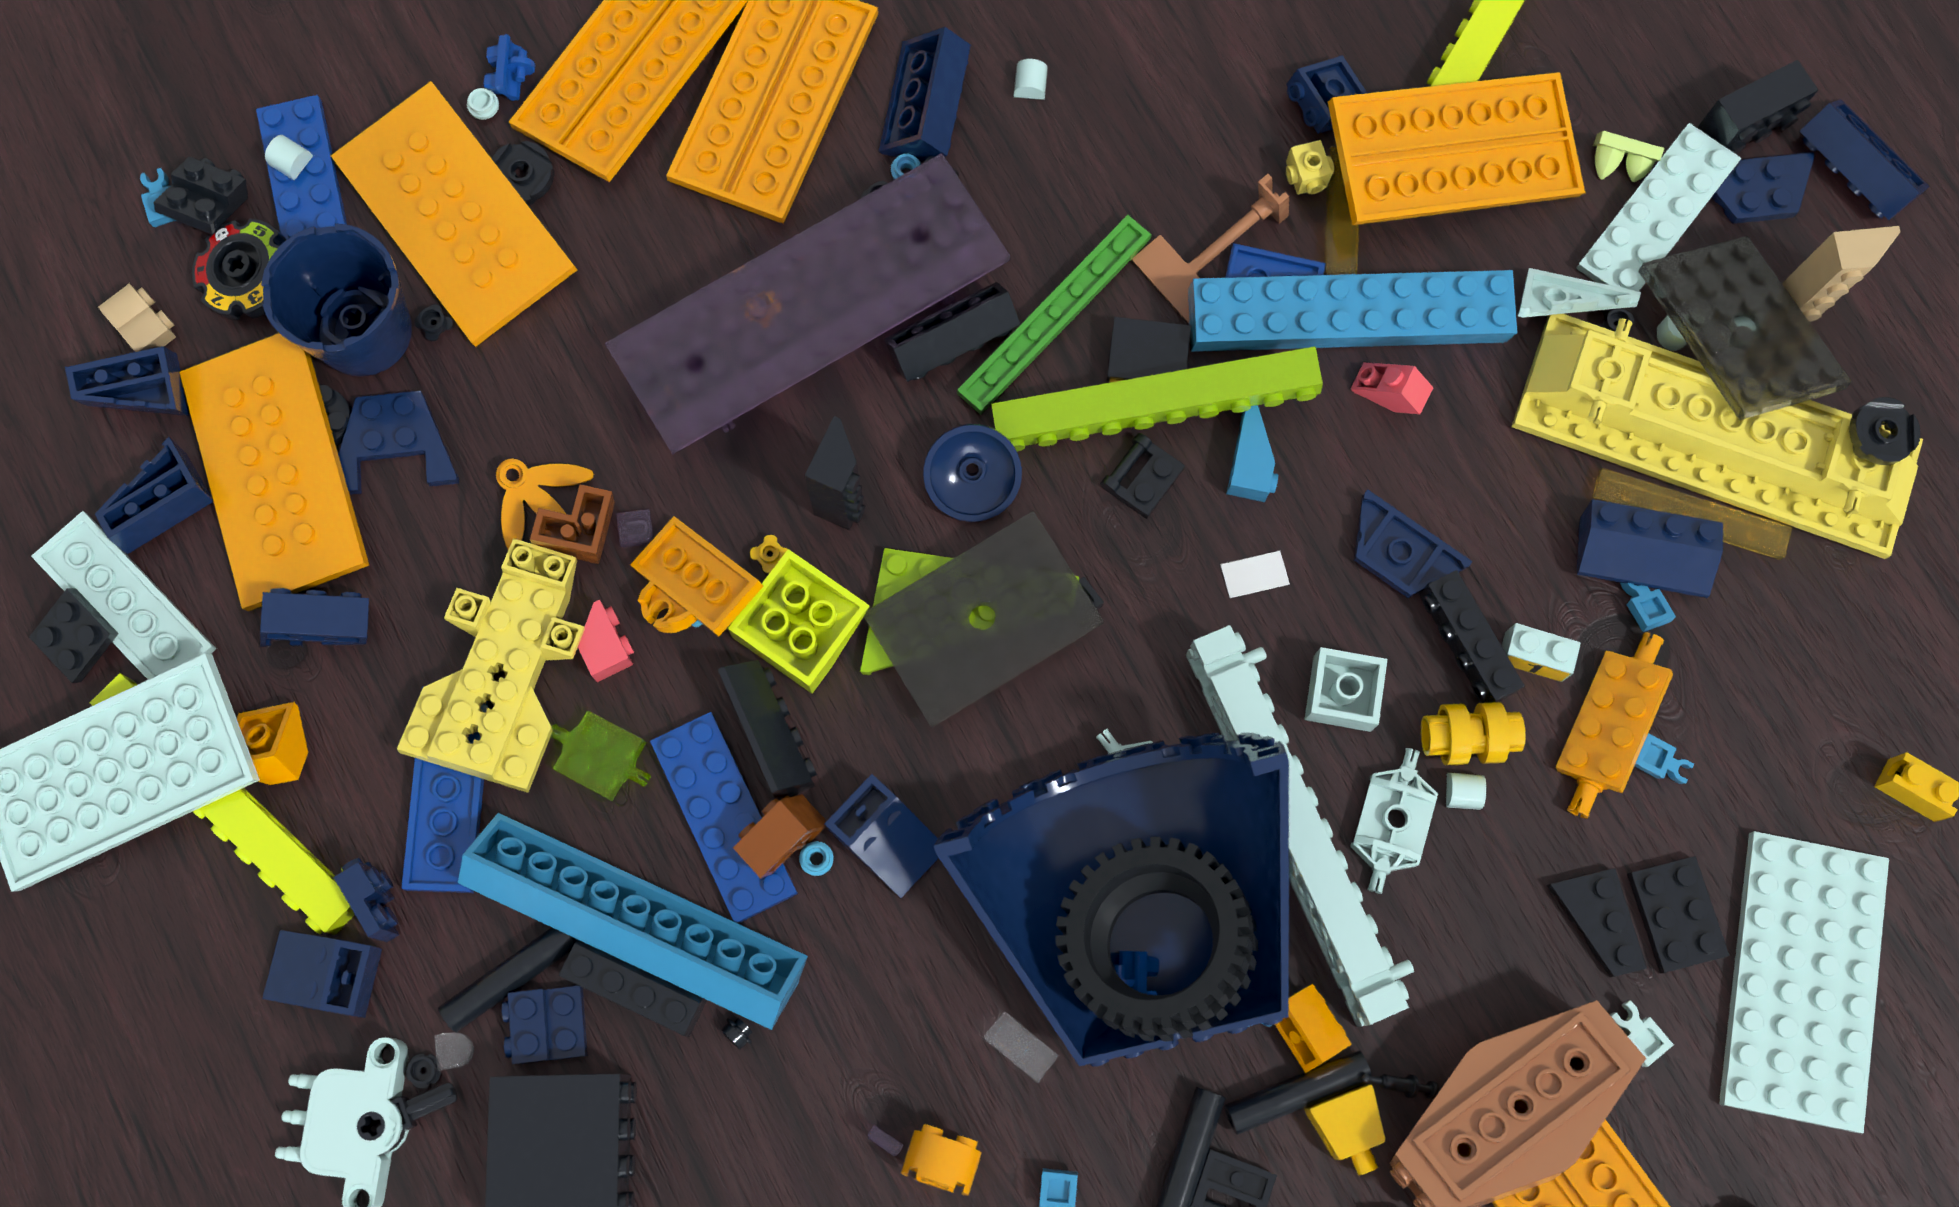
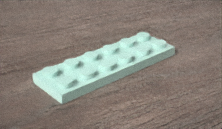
M1688 123L1576 269L1597 283L1639 291L1734 169L1741 157Z
M84 511L78 514L31 556L64 591L67 588H76L119 633L113 643L148 680L205 653L212 654L216 650V647L127 554L107 538L103 529Z

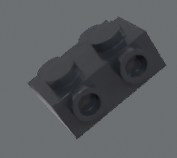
M189 156L171 173L172 185L153 203L155 212L213 234L248 199L246 179L235 169L225 171L217 168L207 158L197 160Z

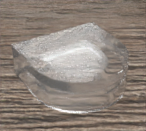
M458 1032L435 1035L438 1071L463 1067L472 1059L474 1045L467 1035Z

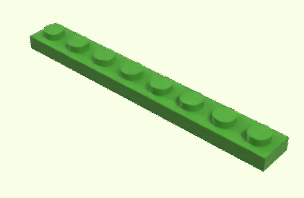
M1127 215L957 390V395L981 415L1150 241L1152 234Z

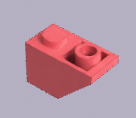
M1364 362L1351 390L1393 412L1420 415L1433 390V386L1415 366Z
M600 600L593 603L585 624V630L578 645L583 660L596 682L632 666L633 663L629 655L634 653L626 635L620 637L615 628L620 622L612 606L605 608Z

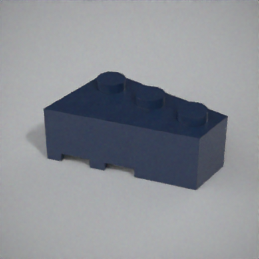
M164 346L65 367L71 399L86 406L190 416L179 373L178 356Z

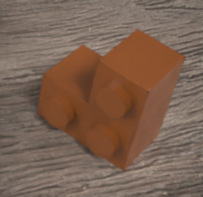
M579 484L572 515L538 508L530 537L531 543L576 557L577 560L599 564L615 505L613 492Z
M803 794L794 797L787 795L780 801L776 798L762 810L764 817L757 824L752 822L739 833L738 836L741 840L733 849L759 878H763L773 874L796 850L802 849L805 845L812 842L826 828L825 823L827 821Z

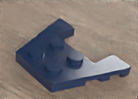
M421 391L355 398L338 454L349 495L362 494L361 461L425 455L426 476L429 486L459 484L457 472L452 465L449 453L444 446L436 422Z

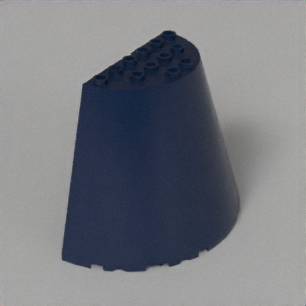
M1246 732L1238 734L1239 740L1226 741L1224 735L1210 733L1201 736L1180 737V744L1168 746L1162 740L1102 755L1077 763L1079 770L1073 769L1071 772L1062 774L1060 769L1043 778L1019 786V789L1012 791L1013 798L1000 805L998 799H992L974 809L973 813L962 817L956 822L958 830L947 829L933 845L937 856L1079 1066L1087 1064L1100 1066L1107 1063L1110 1059L1121 1056L1134 1058L1140 1056L1146 1050L1155 1048L1168 1050L1179 1044L1178 1039L1182 1038L1179 1033L1173 1034L1174 1041L1163 1042L1159 1036H1154V1041H1146L1138 1034H1135L1133 1038L1125 1035L1118 1028L1116 1030L1111 1028L1073 992L1075 990L1067 983L1063 975L1067 972L1059 964L1058 955L1063 954V952L1056 946V936L1063 935V932L1056 924L1058 916L1067 917V913L1061 907L1063 898L1066 897L1073 900L1075 897L1074 893L1069 889L1073 880H1076L1083 885L1087 879L1080 871L1087 864L1093 871L1098 869L1101 865L1095 857L1104 852L1109 860L1114 858L1116 855L1113 851V846L1121 843L1127 851L1132 850V839L1141 838L1146 846H1150V837H1161L1166 845H1169L1170 838L1180 839L1185 848H1187L1189 843H1192L1200 848L1203 855L1206 851L1216 858L1219 865L1223 864L1227 868L1233 879H1235L1252 909L1251 915L1256 921L1257 931L1254 932V935L1258 940V951H1252V955L1257 962L1255 971L1247 970L1246 974L1251 980L1247 990L1239 987L1237 993L1241 1000L1236 1006L1228 1002L1223 1007L1228 1015L1221 1021L1216 1015L1208 1019L1212 1026L1204 1032L1198 1026L1191 1028L1193 1041H1206L1214 1034L1222 1032L1230 1034L1240 1033L1246 1030L1248 1026L1263 1023V1025H1274L1281 1022L1283 1018L1289 1017V759L1285 746L1280 741L1275 743L1273 737H1260V734ZM1156 893L1142 897L1122 912L1112 930L1110 955L1114 969L1115 965H1119V951L1148 952V956L1159 959V973L1157 977H1147V991H1156L1158 995L1178 992L1191 985L1202 974L1209 962L1213 946L1211 925L1204 911L1186 897L1173 893Z

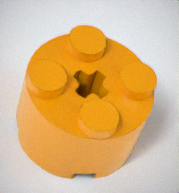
M923 1124L921 1131L914 1130L901 1174L908 1176L909 1170L916 1172L915 1180L950 1192H953L956 1186L963 1187L961 1195L969 1196L982 1154L976 1149L978 1142L957 1135L956 1141L942 1137L943 1130Z

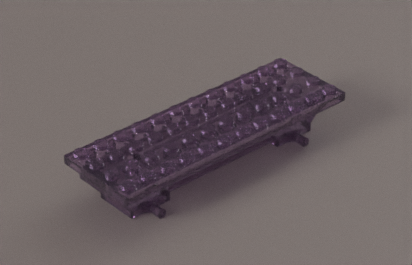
M941 153L607 341L605 345L673 455L720 427L724 433L729 432L728 426L731 430L736 426L732 421L735 418L940 300L944 306H948L949 302L951 304L955 300V297L952 295L954 292L1010 261V254Z

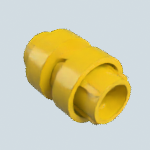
M1501 702L1478 703L1474 713H1469L1464 704H1442L1437 715H1426L1422 718V748L1426 756L1440 755L1444 765L1468 764L1471 754H1477L1482 764L1504 763L1509 752H1521L1524 749V720L1520 712H1506Z

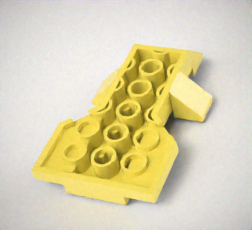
M513 538L501 566L503 574L491 602L489 597L456 588L444 619L475 636V641L462 670L423 687L397 747L399 753L517 790L529 792L553 732L534 692L535 685L546 660L574 658L585 630L584 626L562 620L570 601L577 563L576 557ZM500 671H504L505 679L500 677L499 681L496 682L493 676ZM486 701L492 702L494 706L492 710L487 708L486 712L481 710L480 707L483 703L486 704ZM478 732L481 739L479 741L474 739L473 744H471L468 736Z

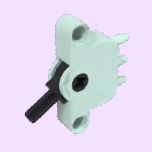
M379 1038L369 1047L364 1071L328 1069L319 1075H290L288 1080L290 1086L311 1089L307 1111L286 1110L282 1114L283 1122L304 1125L301 1147H278L275 1151V1157L285 1161L302 1162L304 1168L317 1175L346 1178L342 1196L343 1207H360L357 1203V1196L362 1189L366 1190L370 1196V1202L367 1207H382L392 1152L403 1144L409 1130L417 1126V1119L455 1103L458 1100L457 1091L453 1084L448 1082L409 1100L407 1096H402L409 1057L407 1045L402 1040L396 1038ZM391 1044L394 1047L395 1056L390 1063L386 1064L382 1059V1051L387 1045ZM375 1120H380L381 1126L377 1128V1132H372L370 1126L375 1124Z

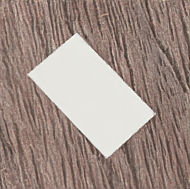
M1280 551L1220 564L1230 598L1290 584Z

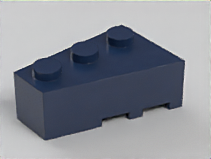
M170 437L162 443L164 448L151 462L146 460L140 466L142 471L129 485L124 483L95 513L107 538L126 554H129L214 502L187 453Z
M284 588L271 589L270 593L263 592L260 647L271 646V640H290L291 646H302L303 641L322 642V645L366 644L369 598H362L360 593L344 592L341 593V596H327L325 591L309 590L306 591V594H291V590Z

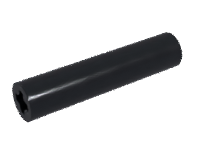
M551 927L439 1006L440 1015L449 1028L457 1033L505 999L508 993L515 992L570 953L577 941L576 938Z
M1359 1050L1314 1068L1307 1073L1304 1072L1225 1104V1112L1234 1133L1239 1135L1366 1083L1362 1081V1075L1366 1073L1372 1076L1371 1070L1364 1055Z
M1198 1087L1195 1088L1156 1207H1191L1223 1109L1225 1097Z

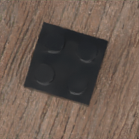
M67 588L29 638L71 683H78L85 678L119 633L76 588Z

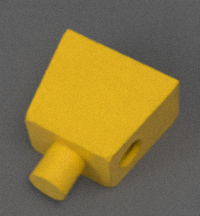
M1372 1084L1362 1085L1304 1108L1308 1118L1334 1160H1343L1351 1156L1358 1175L1369 1173L1378 1168L1370 1148L1385 1143V1136Z

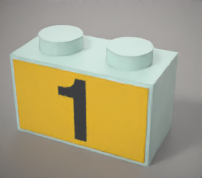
M1515 623L1505 632L1502 648L1514 668L1562 682L1574 673L1581 642Z

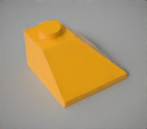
M295 702L239 713L237 721L260 781L258 782L274 785L299 780L308 749L298 705Z

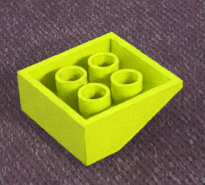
M788 549L763 581V588L734 619L728 630L732 638L813 694L836 662L870 606Z

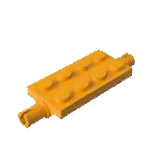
M1644 632L1634 657L1624 656L1608 650L1605 652L1556 765L1559 773L1571 776L1577 780V790L1570 806L1567 808V811L1575 816L1581 813V818L1588 819L1597 794L1602 793L1603 790L1610 789L1623 794L1673 676L1671 669L1653 664L1664 642L1663 638L1653 634L1651 639V633Z

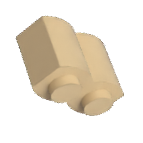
M129 283L98 306L100 311L135 352L165 346L176 338L175 334L170 330L174 326L173 322L162 310L158 313L153 310L151 305L155 301L142 287L136 290Z

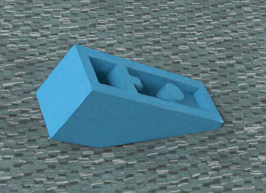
M1254 405L1251 406V409L1242 412L1226 494L1265 502L1269 492L1275 493L1279 475L1273 473L1275 466L1274 456L1259 407Z

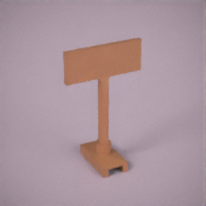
M1269 174L1258 182L1259 200L1251 206L1252 210L1190 263H1186L1161 234L1132 258L1133 263L1189 325L1188 288L1193 279L1199 278L1197 273L1259 219L1263 221L1271 215L1280 224L1289 216V196L1286 192L1281 196L1276 192L1273 194L1272 177Z

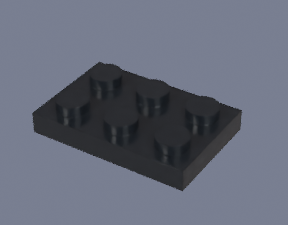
M1696 856L1627 874L1660 974L1729 956Z

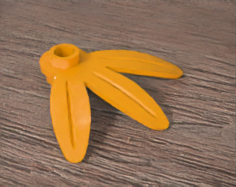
M507 459L501 462L496 470V480L506 490L502 503L501 528L507 549L509 550L513 538L521 541L523 539L525 527L523 500L536 514L538 508L566 514L555 499L538 487L539 485L564 487L581 484L593 478V471L571 464H546L528 469L518 459ZM508 470H516L519 473V478L516 481H509L506 477Z

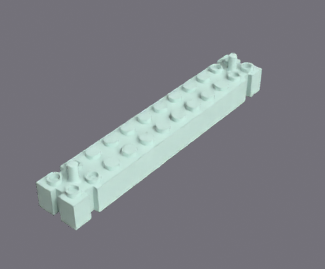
M1231 625L1193 640L1190 646L1191 649L1186 653V657L1196 679L1200 681L1203 688L1202 692L1226 741L1239 740L1238 734L1246 732L1260 734V737H1273L1275 743L1280 741L1285 746L1289 759V881L1333 977L1344 994L1345 1003L1356 1027L1371 1025L1409 1008L1406 1002L1409 999V995L1400 978L1413 973V965L1409 960L1394 965L1386 947H1380L1375 936L1378 934L1376 923L1370 914H1365L1360 904L1363 901L1361 891L1355 882H1350L1345 872L1348 869L1347 861L1340 850H1335L1330 840L1333 837L1332 829L1325 818H1320L1315 807L1318 806L1317 797L1310 786L1306 788L1301 777L1304 773L1302 765L1296 755L1291 756L1286 745L1289 743L1288 735L1281 724H1276L1272 715L1274 712L1273 703L1267 693L1262 694L1257 683L1260 681V677L1254 664L1267 658L1265 650L1259 647L1242 654L1241 652L1246 651L1244 641L1238 632H1233Z

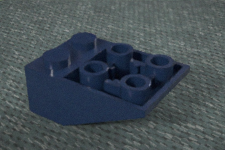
M873 774L863 782L825 823L827 830L900 898L911 889L939 858L933 846L938 838Z
M280 930L262 999L365 1018L382 948Z

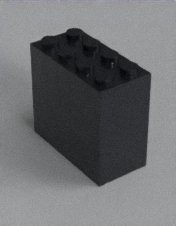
M592 1074L490 1077L485 1207H634L635 1195L634 1191H629V1177H634L635 1155H630V1140H635L636 1120L635 1118H630L631 1103H636L637 1086L636 1082H631V1075Z

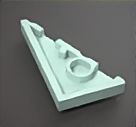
M1529 268L1518 317L1637 307L1641 292Z

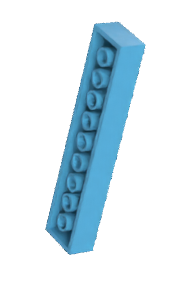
M1513 270L1193 279L1188 288L1191 352L1298 349L1315 346L1316 348L1506 343L1517 334Z
M500 813L496 814L464 852L458 884L771 1030L798 985L808 957Z

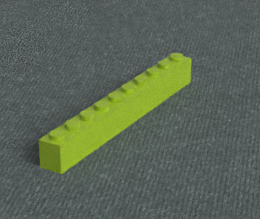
M1315 346L992 403L991 405L995 429L1011 441L1016 451H1021L1027 445L1051 446L1056 444L1057 440L1070 438L1072 441L1087 439L1090 434L1102 432L1103 435H1114L1120 433L1124 428L1148 429L1154 426V423L1167 421L1168 424H1177L1185 421L1187 417L1198 415L1200 418H1211L1218 415L1221 411L1245 412L1254 405L1264 404L1266 407H1274L1284 403V400L1295 398L1298 401H1308L1321 394L1323 382Z

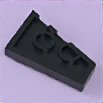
M1616 868L1547 885L1552 894L1557 896L1566 909L1565 913L1569 919L1575 922L1586 938L1587 945L1610 978L1647 969Z

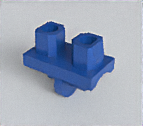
M508 34L499 35L498 45L487 47L486 57L488 63L494 68L496 67V72L484 75V87L494 94H504L511 101L519 100L521 82L525 81V75L535 72V62L527 58L526 50L511 42Z
M1119 951V965H1115V971L1121 980L1139 992L1158 995L1156 991H1147V977H1157L1159 973V959L1148 956V952Z

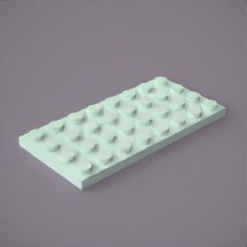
M205 653L0 749V861L11 892L21 891L260 781L212 654Z
M1755 831L1749 833L1719 1105L1854 1133H1864L1889 858Z

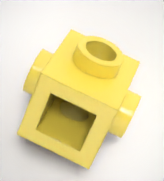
M1321 140L1290 148L1286 160V176L1289 184H1294L1297 195L1306 192L1308 194H1316L1323 191L1328 186L1332 174H1334V164L1332 158L1326 156Z

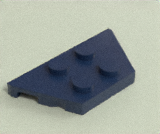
M1814 152L1740 160L1713 194L1712 199L1722 206L1724 214L1732 224L1794 218L1801 206L1815 157Z
M1368 489L1362 496L1354 561L1407 598L1418 594L1428 584L1455 570L1461 572L1467 569L1473 562Z

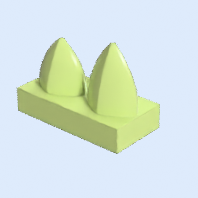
M1606 131L1597 133L1593 146L1597 147L1595 167L1599 179L1609 176L1618 167L1624 155H1627V172L1631 181L1636 182L1651 171L1655 162L1661 160L1664 151L1662 147Z

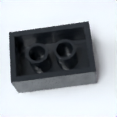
M1796 60L1718 99L1697 128L1737 154L1747 146V143L1753 140L1755 143H1759L1769 137L1773 130L1779 127L1781 130H1784L1798 121L1797 115L1811 105L1810 100L1818 92V88L1800 62Z

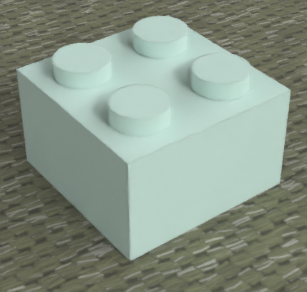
M1320 647L1313 657L1305 720L1371 732L1379 725L1387 659Z

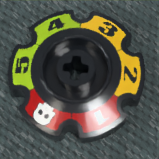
M249 219L244 226L234 220L218 227L213 234H210L205 239L207 248L203 253L196 254L193 263L194 288L204 294L201 301L217 314L231 320H239L240 316L244 313L252 319L265 315L262 305L264 304L263 287L261 285L263 273L271 256L286 241V238L271 225L256 219Z

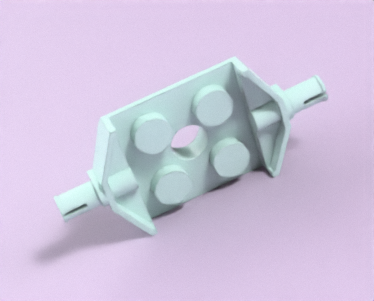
M1406 748L1403 763L1399 769L1378 772L1369 776L1370 784L1354 842L1350 845L1372 867L1373 873L1367 890L1375 891L1374 893L1382 894L1386 875L1390 874L1391 871L1413 868L1420 864L1438 796L1437 792L1417 774L1418 771L1415 770L1420 751H1413L1412 748ZM1391 810H1399L1405 816L1403 827L1395 828L1389 823L1388 814Z

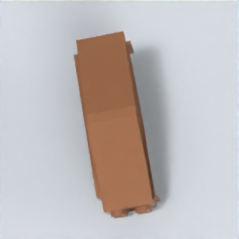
M1597 1000L1480 1042L1466 1053L1390 1162V1165L1393 1167L1390 1173L1402 1189L1408 1187L1416 1197L1413 1201L1415 1207H1480L1552 1181L1577 1162L1646 1060V1057ZM1571 1058H1580L1583 1062V1069L1579 1071L1574 1070L1570 1066ZM1517 1100L1524 1101L1528 1107L1527 1112L1523 1114L1516 1112L1514 1102ZM1461 1143L1468 1144L1471 1148L1470 1156H1460L1457 1151L1458 1145Z

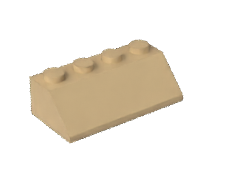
M1899 226L1833 232L1781 284L1788 320L1801 319L1802 322H1810L1821 318V315L1828 308L1834 306L1835 302L1841 296L1847 294L1852 286L1863 280V276L1878 263L1899 235Z

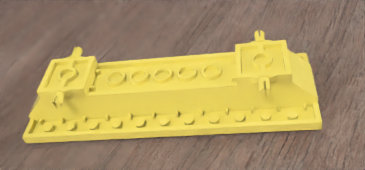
M1566 314L1548 315L1512 424L1513 428L1877 557L1886 559L1891 556L1899 526L1903 523L1918 469L1916 463L1923 439L1920 438L1916 449L1905 459L1892 465L1874 464L1867 459L1858 458L1853 452V443L1849 433L1852 414L1628 336L1632 326L1630 320L1626 322V319H1619L1616 331L1614 332ZM1881 424V427H1879L1880 434L1884 438L1891 435V432L1885 430L1884 425Z

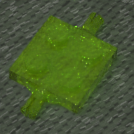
M588 710L579 725L571 732L557 724L552 726V729L561 735L552 732L551 738L563 743L561 755L553 767L556 772L610 801H613L620 787L627 779L636 782L642 787L648 784L637 776L639 775L649 781L651 775L635 767L636 760L647 743L643 739Z

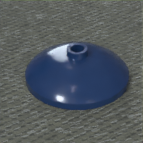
M965 424L946 431L932 444L925 459L923 476L929 497L942 512L958 520L976 522L997 516L1013 502L1021 485L1022 467L1014 445L1005 435L985 425ZM971 463L976 464L979 467L978 471L969 473L966 470L967 465Z

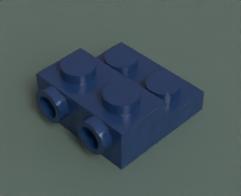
M1343 55L1299 68L1286 83L1288 97L1290 100L1298 102L1304 112L1303 118L1305 123L1310 127L1313 126L1318 134L1333 129L1328 101L1332 97L1367 93Z
M360 858L346 863L341 868L342 872L334 877L340 890L367 936L384 942L391 941L399 933L395 928V925L398 924L396 916L388 906L383 907V905L395 899L389 890L393 888L390 878L385 871H378L370 862L363 864Z
M578 985L508 993V1001L502 1002V1017L504 1023L510 1022V1036L504 1038V1052L506 1058H512V1064L520 1065L588 1056L583 987Z

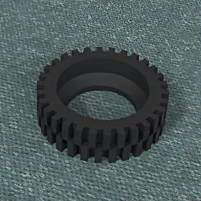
M1150 837V846H1146L1141 838L1131 840L1132 850L1129 851L1121 843L1112 847L1116 855L1114 858L1109 860L1104 852L1095 857L1101 865L1098 869L1093 871L1087 864L1080 871L1087 880L1083 885L1073 880L1069 889L1074 893V899L1063 898L1061 907L1067 913V917L1058 916L1056 924L1063 932V935L1056 936V946L1063 952V954L1058 955L1059 964L1067 972L1063 975L1067 983L1075 990L1073 992L1099 1019L1101 1018L1108 1026L1115 1030L1118 1028L1127 1036L1134 1038L1135 1034H1138L1146 1041H1154V1036H1159L1163 1042L1174 1041L1173 1034L1179 1033L1183 1039L1192 1037L1191 1028L1196 1026L1204 1032L1212 1027L1208 1019L1216 1015L1221 1021L1228 1014L1223 1007L1228 1002L1236 1006L1241 1000L1237 990L1239 987L1247 990L1251 982L1246 973L1248 969L1255 971L1257 961L1252 955V951H1258V940L1254 935V932L1257 931L1256 921L1251 915L1252 909L1227 868L1223 864L1219 865L1216 858L1206 851L1203 855L1200 848L1192 843H1189L1187 848H1185L1180 839L1170 838L1169 845H1166L1161 837ZM1156 893L1178 894L1196 903L1206 914L1213 935L1211 956L1202 974L1188 987L1167 995H1149L1128 986L1115 971L1110 955L1111 934L1119 916L1133 902Z

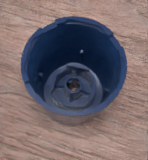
M335 223V226L317 229L313 226L291 236L271 256L264 270L261 282L264 300L262 305L272 326L285 339L335 370L351 376H370L385 371L394 365L405 353L412 333L410 314L395 263L384 245L373 235L358 227Z

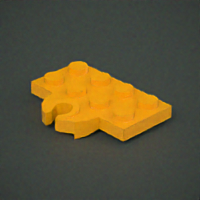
M675 516L630 564L640 575L649 581L641 590L637 600L641 604L642 615L645 620L650 624L654 623L653 626L663 633L682 631L698 620L719 637L763 588L758 579ZM669 608L668 613L663 618L657 619L660 611Z

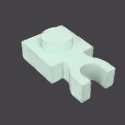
M1631 1000L1625 1001L1622 1006L1627 1010L1628 1018L1624 1021L1616 1012L1611 1013L1610 1016L1627 1033L1626 1035L1646 1057L1642 1066L1649 1067L1670 1049L1673 1043L1651 1017L1641 1020L1634 1003Z

